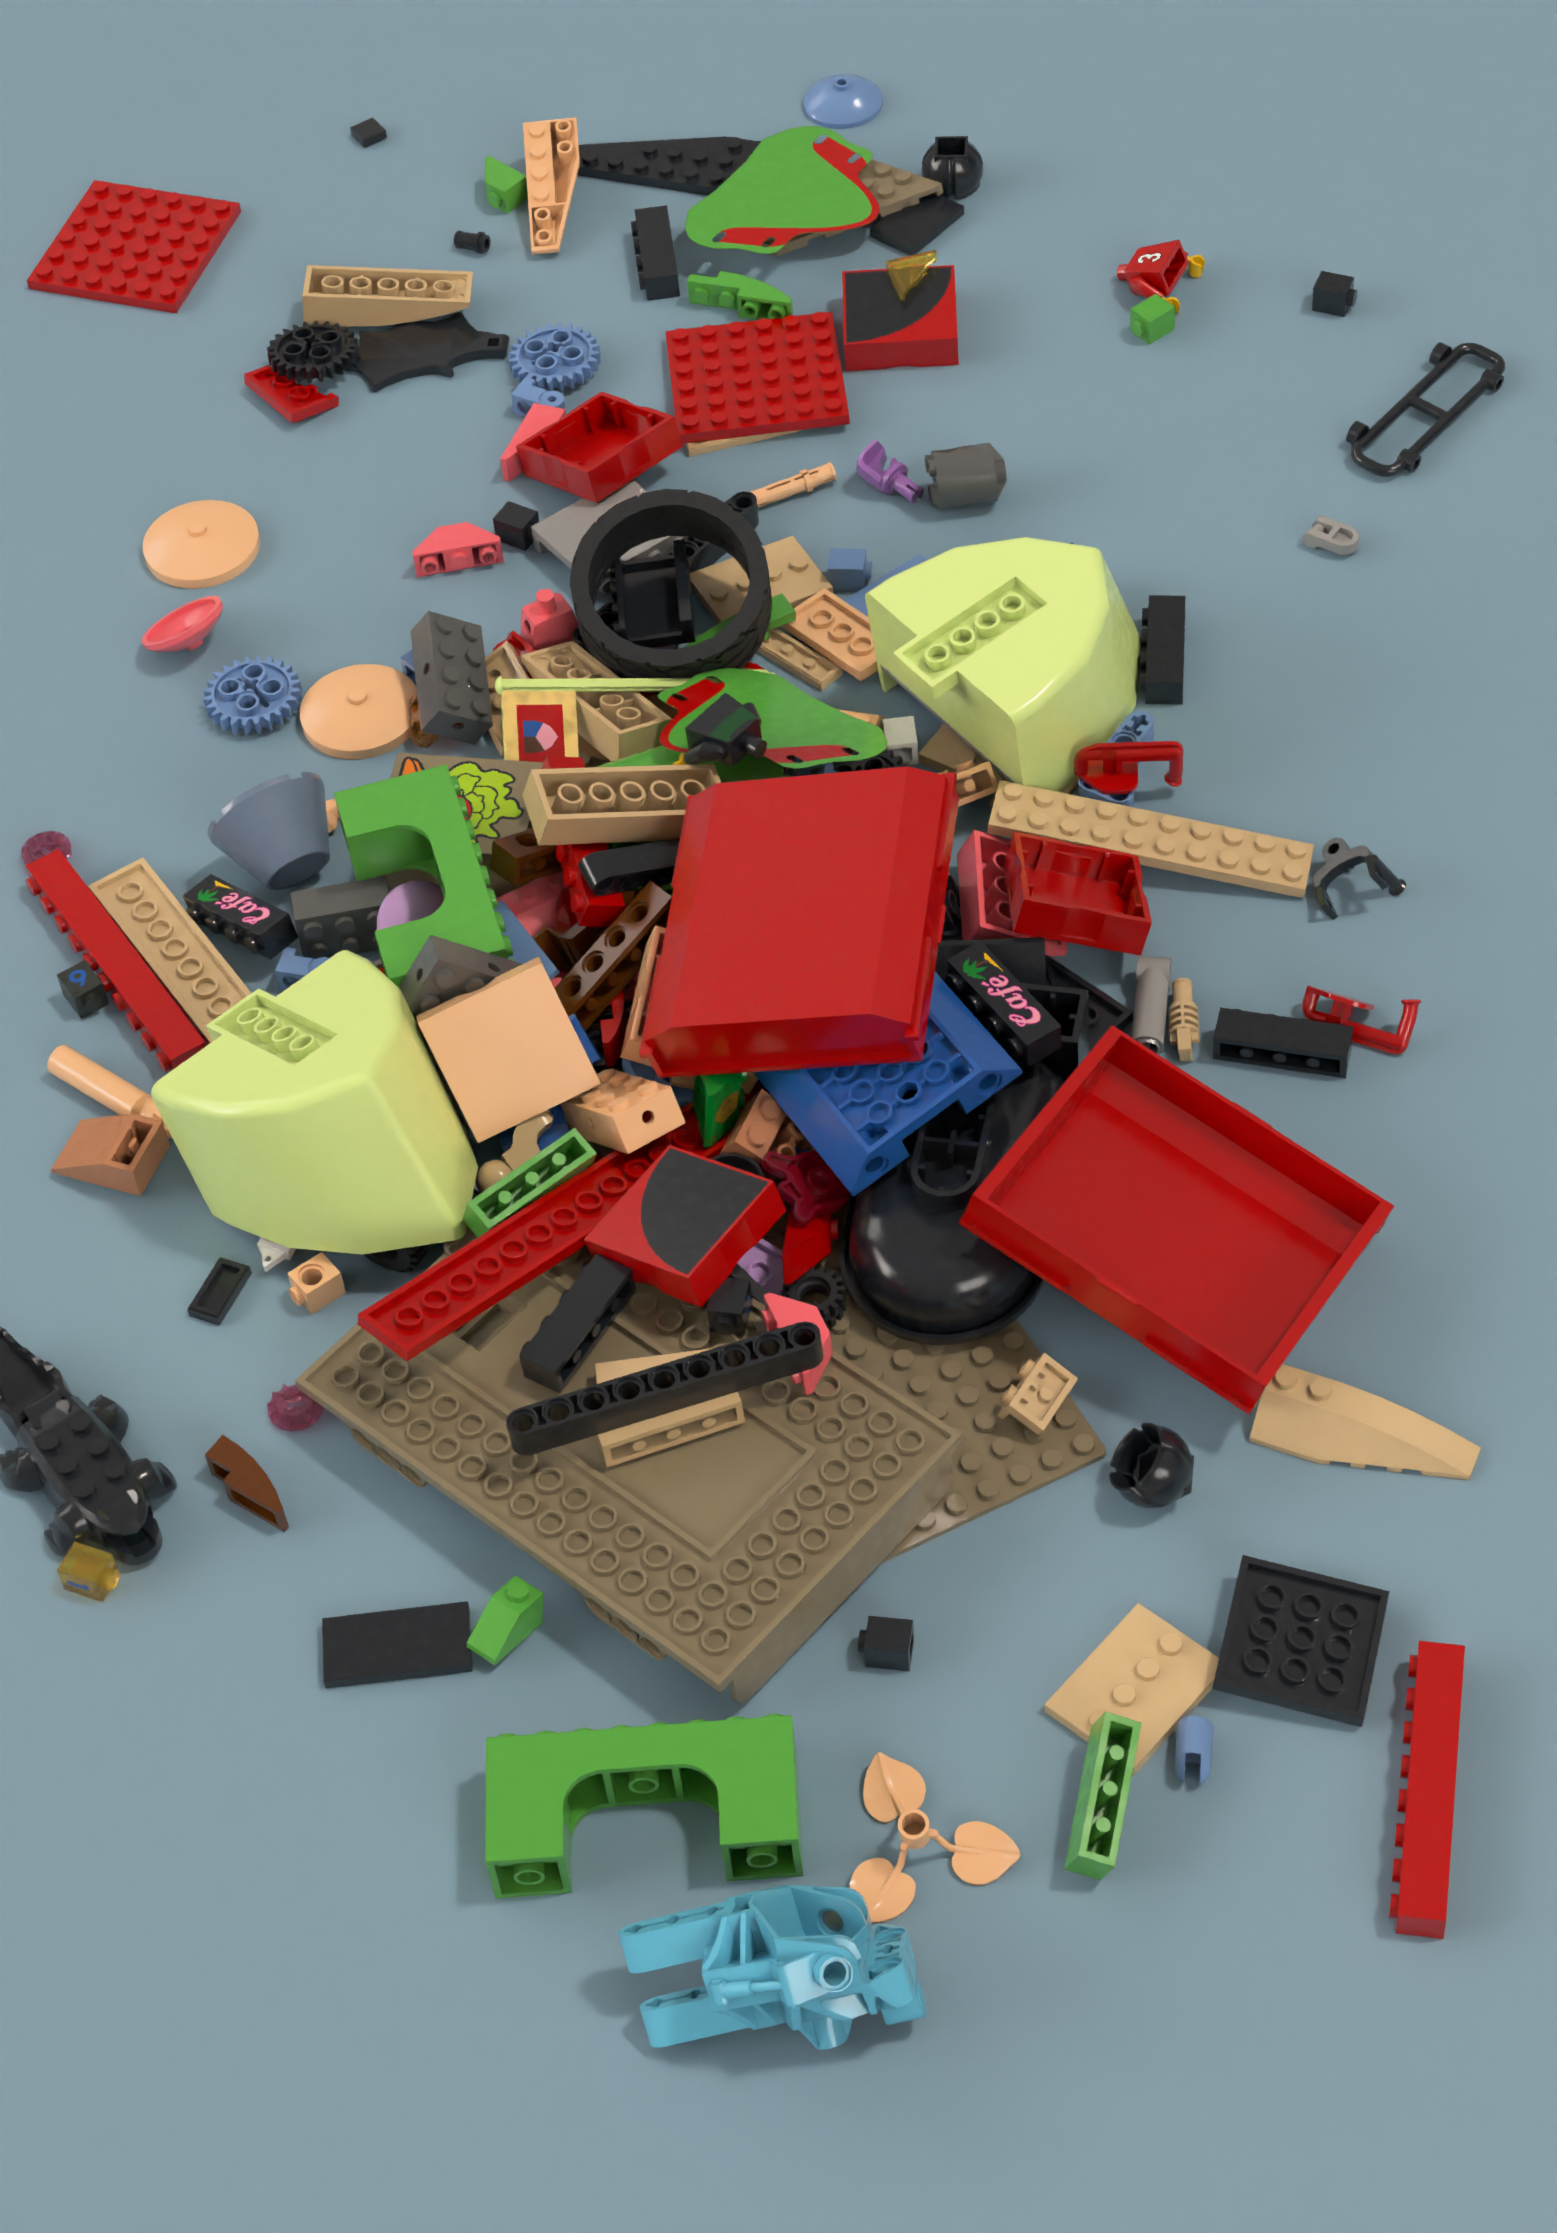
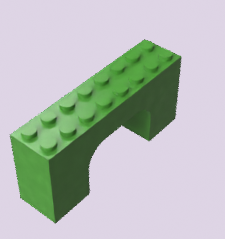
M447 764L334 793L345 842L357 882L405 869H418L433 875L437 879L442 891L444 901L431 915L419 920L374 931L384 975L399 989L400 983L430 935L508 959L509 956H513L509 936L501 934L506 932L501 912L498 913V911L494 912V909L498 908L494 890L486 888V886L491 885L486 866L479 865L480 862H483L479 843H472L471 841L476 839L472 821L464 819V817L469 816L464 797H457V795L461 794L457 775L450 776ZM412 1012L414 1018H417L416 1016L419 1014Z
M774 1713L758 1718L734 1716L718 1721L694 1719L688 1723L677 1724L655 1722L649 1726L630 1727L628 1725H616L609 1729L592 1730L590 1728H578L569 1732L544 1730L528 1735L504 1733L497 1737H487L485 1863L495 1898L572 1893V1838L576 1827L583 1818L602 1808L675 1802L701 1803L711 1808L719 1816L720 1848L726 1882L804 1876L798 1760L792 1715L783 1716Z

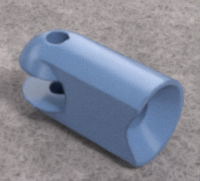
M1187 1716L1179 1720L1177 1724L1175 1774L1183 1783L1185 1779V1763L1194 1762L1200 1764V1784L1205 1782L1210 1775L1213 1724L1204 1717Z

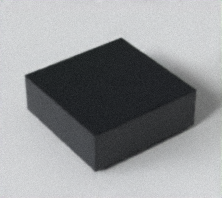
M373 117L350 127L351 135L364 148L387 138L386 130Z

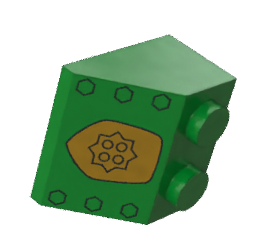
M747 1072L694 1076L692 1103L704 1147H711L734 1127L739 1117V1108L745 1106V1095L743 1088H741V1082L747 1081Z

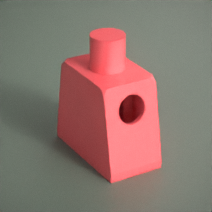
M550 589L538 591L536 593L537 601L524 606L521 610L520 636L530 643L535 651L572 641L573 632L578 627V623L570 605L561 593L554 594Z

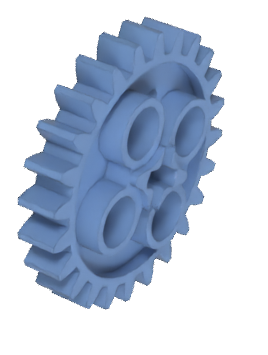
M548 323L544 330L537 326L535 327V333L526 331V338L518 337V344H512L513 351L509 352L510 369L513 371L514 379L518 378L519 384L525 377L534 379L537 387L542 389L548 388V391L558 388L560 392H563L564 386L575 389L574 383L585 384L584 377L592 379V372L598 371L597 364H601L600 347L597 344L596 337H591L590 331L583 333L581 326L573 330L571 323L566 328H562L561 323H558L556 328H552Z
M257 655L255 661H250L249 657L245 656L244 663H239L234 659L233 667L230 668L227 665H222L223 673L214 672L215 680H207L208 688L203 689L205 696L203 701L208 717L213 719L214 725L221 724L223 731L231 727L233 734H236L240 729H244L245 735H248L251 729H255L257 734H261L262 727L265 726L272 731V724L276 722L279 725H283L282 717L292 718L291 710H298V702L302 701V687L297 672H293L291 665L284 666L282 659L274 663L272 656H269L265 661L261 660L260 655Z

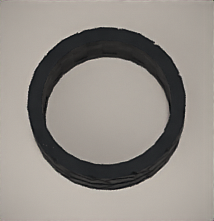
M661 489L645 492L639 497L635 495L614 505L601 515L581 538L573 557L570 575V589L579 632L589 654L618 677L692 678L697 674L710 670L725 668L742 669L762 645L770 624L772 593L766 554L753 526L738 511H733V507L716 497L696 491L688 493V490ZM688 536L706 540L724 549L737 560L747 574L749 587L740 611L728 626L712 638L694 646L680 649H652L643 647L619 637L605 625L595 611L597 591L605 573L618 558L633 547L662 537Z

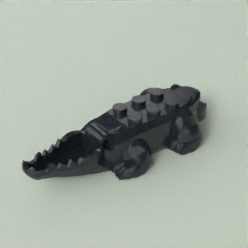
M0 1327V1417L15 1436L18 1447L14 1451L9 1450L5 1454H0V1479L4 1486L22 1492H33L40 1489L44 1491L56 1508L53 1521L49 1524V1529L44 1531L47 1544L55 1554L66 1556L77 1550L89 1539L106 1549L111 1548L114 1557L123 1564L140 1565L150 1561L158 1554L163 1542L159 1525L153 1517L150 1501L161 1498L177 1488V1482L173 1474L161 1462H152L148 1458L131 1460L119 1442L126 1434L129 1418L126 1411L118 1403L100 1394L87 1406L82 1400L71 1394L64 1377L56 1367L48 1361L45 1362L35 1356L27 1348L21 1346L7 1330ZM138 1531L145 1534L143 1541L139 1544L130 1545L125 1541L127 1535L135 1534Z

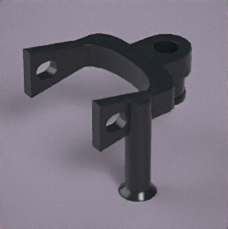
M1333 838L1324 845L1322 854L1326 865L1321 867L1312 877L1319 905L1332 920L1337 918L1338 915L1327 893V887L1336 877L1343 872H1348V869H1353L1356 865L1366 863L1370 877L1382 890L1389 887L1391 895H1399L1406 887V882L1403 879H1398L1368 847L1360 845L1351 849L1341 838Z

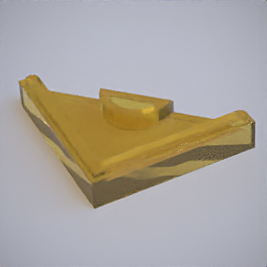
M936 250L886 261L887 272L901 301L906 299V294L913 286L915 287L925 276L926 270L931 263L937 261Z

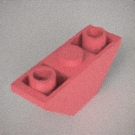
M468 522L437 527L412 551L417 577L504 562L500 537Z
M767 1293L763 1295L766 1310L761 1311L767 1331L804 1321L812 1322L820 1329L824 1356L822 1362L813 1369L790 1375L794 1385L800 1383L805 1395H810L814 1392L833 1355L830 1332L817 1306L777 1294Z

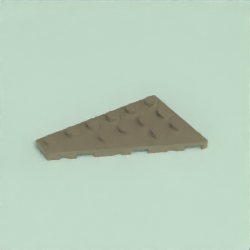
M871 160L858 175L859 179L872 192L879 203V215L881 217L900 211L905 207L920 203L919 198L934 193L939 196L943 193L942 183L875 160ZM846 230L799 234L793 237L782 249L771 254L778 257L789 253L793 249L807 246V240L824 235L826 239ZM768 238L762 244V247H769L775 241V238Z

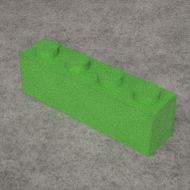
M573 1128L469 1201L466 1205L463 1221L477 1237H480L593 1165L597 1153L576 1128Z
M1105 1711L1091 1726L1064 1870L1102 1880L1115 1868L1142 1722Z

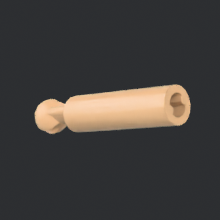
M61 1045L52 1052L47 1062L49 1073L119 1115L136 1114L162 1121L167 1138H172L150 1094L67 1045Z

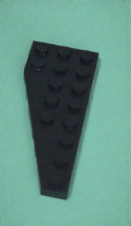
M724 136L579 145L580 165L577 175L708 196L747 161L761 141Z

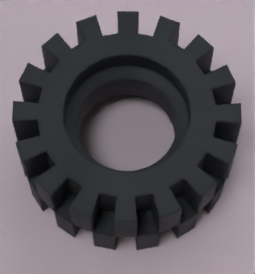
M820 1265L819 1271H815L813 1266L792 1284L783 1283L782 1296L800 1302L801 1298L809 1293H822L826 1295L827 1299L824 1302L813 1306H817L825 1324L828 1323L831 1328L836 1325V1319L841 1321L843 1318V1311H846L845 1288L843 1280L840 1276L836 1277L834 1270L831 1269L827 1273L826 1267Z

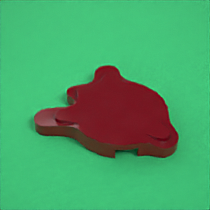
M769 1151L762 1158L763 1168L784 1180V1182L778 1185L777 1190L780 1197L791 1205V1219L799 1227H806L811 1219L817 1215H829L839 1211L849 1198L850 1192L817 1151L802 1152L795 1156H786Z

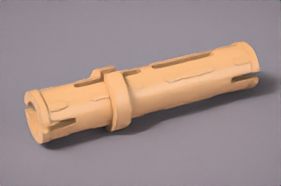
M829 462L808 471L806 469L800 470L799 474L750 492L756 496L757 505L760 508L804 491L809 493L819 485L837 480L836 472L832 463Z

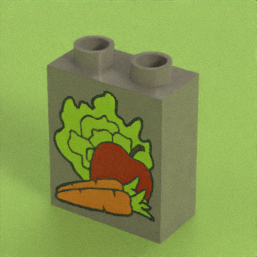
M412 753L397 754L390 778L445 764L448 766L450 776L457 775L461 794L457 795V797H464L469 815L464 817V819L472 821L476 839L471 841L472 843H479L483 862H480L479 865L486 866L491 885L486 886V888L493 889L495 896L500 897L529 883L526 882L513 886L490 869L493 840L533 828L522 794L531 769H541L543 762ZM405 869L381 875L386 876L389 889H394L403 883L415 880L428 881L440 886L433 875L418 869Z

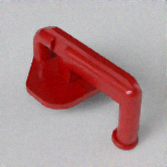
M1177 741L1096 743L1084 747L1076 753L1073 762L1074 775L1102 794H1127L1134 791L1138 786V762L1169 761V772L1165 774L1164 780L1168 785L1178 787L1182 784L1184 750L1183 746Z
M1307 985L1302 1001V1011L1308 1020L1354 1026L1353 1042L1391 1054H1401L1408 1047L1421 1000H1401V1003L1404 1004L1403 1013L1396 1034L1351 1020L1355 1007L1373 1010L1375 1005ZM1320 995L1334 1000L1330 1014L1315 1010Z

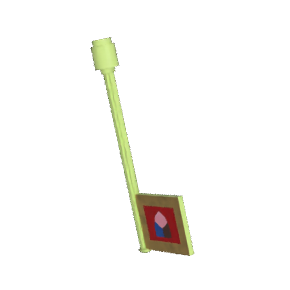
M748 669V670H754V671H759V672H765V673L775 674L774 672H768L767 669ZM499 676L495 681V690L501 695L504 760L544 763L546 756L579 757L576 692H662L682 685L691 678L502 679ZM706 678L713 683H722L717 678Z

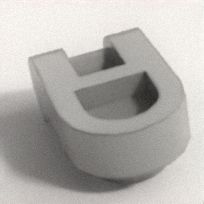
M1319 516L1313 522V528L1308 529L1302 536V541L1307 547L1316 548L1318 546L1340 555L1353 553L1359 546V533L1355 528L1325 516Z

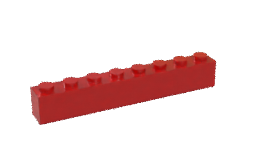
M1419 1641L1417 1655L1410 1654L1408 1677L1415 1678V1688L1407 1687L1405 1710L1413 1711L1412 1721L1404 1722L1403 1744L1410 1745L1409 1755L1402 1754L1400 1778H1407V1789H1399L1397 1812L1405 1813L1404 1824H1396L1395 1847L1402 1848L1401 1859L1394 1858L1392 1882L1399 1883V1894H1391L1389 1918H1397L1396 1934L1444 1939L1465 1645Z

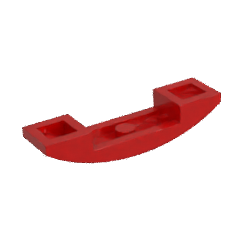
M623 989L611 1001L613 1019L600 1020L607 1067L614 1066L619 1059L625 1038L628 1015Z

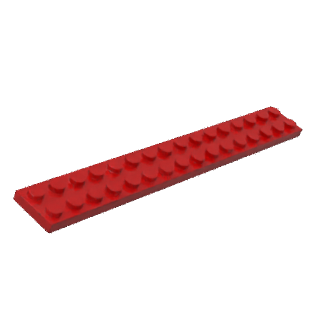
M757 1080L749 1095L744 1093L745 1104L761 1089L765 1091L764 1086L759 1080ZM690 1102L680 1109L686 1122L685 1124L629 1154L618 1150L613 1151L358 1314V1325L404 1360H411L586 1245L585 1237L669 1145L710 1159L720 1154L733 1127L711 1147H704L693 1103Z

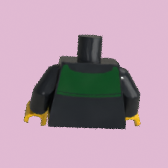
M724 693L685 727L689 751L681 753L679 761L674 762L672 765L720 762L733 766L747 754L757 759L761 758L767 749V743L762 740L760 728L762 720L755 705L750 702L742 705L729 694Z

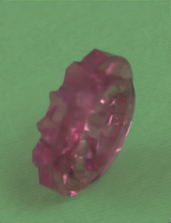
M45 831L30 837L23 845L21 851L24 864H29L45 856L43 853V848L45 847L49 852L59 849L66 859L72 855L70 840L64 834L56 831Z
M283 1383L282 1389L278 1392H272V1399L267 1403L271 1422L276 1427L285 1431H301L309 1428L319 1420L324 1410V1407L300 1391L296 1384L287 1386ZM298 1400L301 1401L302 1407L294 1406L292 1409L289 1408L288 1402L296 1403Z

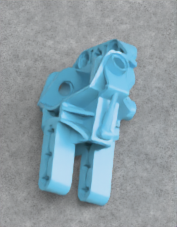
M777 1886L728 1897L725 1902L632 1923L623 1927L618 1932L630 1973H643L703 1959L702 1977L704 1986L653 1997L639 2006L649 2043L653 2048L667 2047L749 2027L756 2030L786 2023L793 2031L799 2030L816 2049H830L847 2041L854 2018L868 2012L871 2015L877 2014L879 2008L882 2011L887 2026L927 2016L925 1998L921 1984L917 1979V1964L907 1929L890 1924H872L863 1896L854 1889L823 1886Z

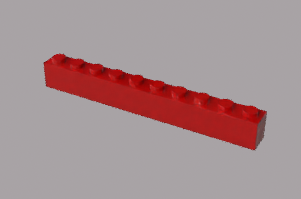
M57 849L25 865L29 878L25 881L33 896L39 895L40 903L46 914H53L55 916L53 919L61 934L67 933L69 935L68 941L75 953L81 952L83 954V961L85 960L91 969L98 974L97 976L103 983L105 992L110 990L112 993L111 998L118 1011L125 1010L127 1021L133 1031L139 1030L142 1033L141 1039L149 1052L154 1050L157 1053L156 1059L164 1072L168 1070L171 1072L206 1047L203 1038L62 852Z

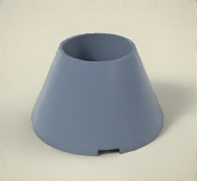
M302 772V777L290 779L288 774L261 783L232 800L221 810L224 816L217 824L213 820L208 827L207 833L212 844L271 890L287 889L313 877L330 860L325 788L321 778L315 773Z

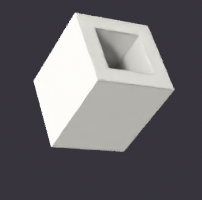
M914 716L883 719V732L887 740L886 752L890 749L893 750L894 757L901 756L903 764H919Z

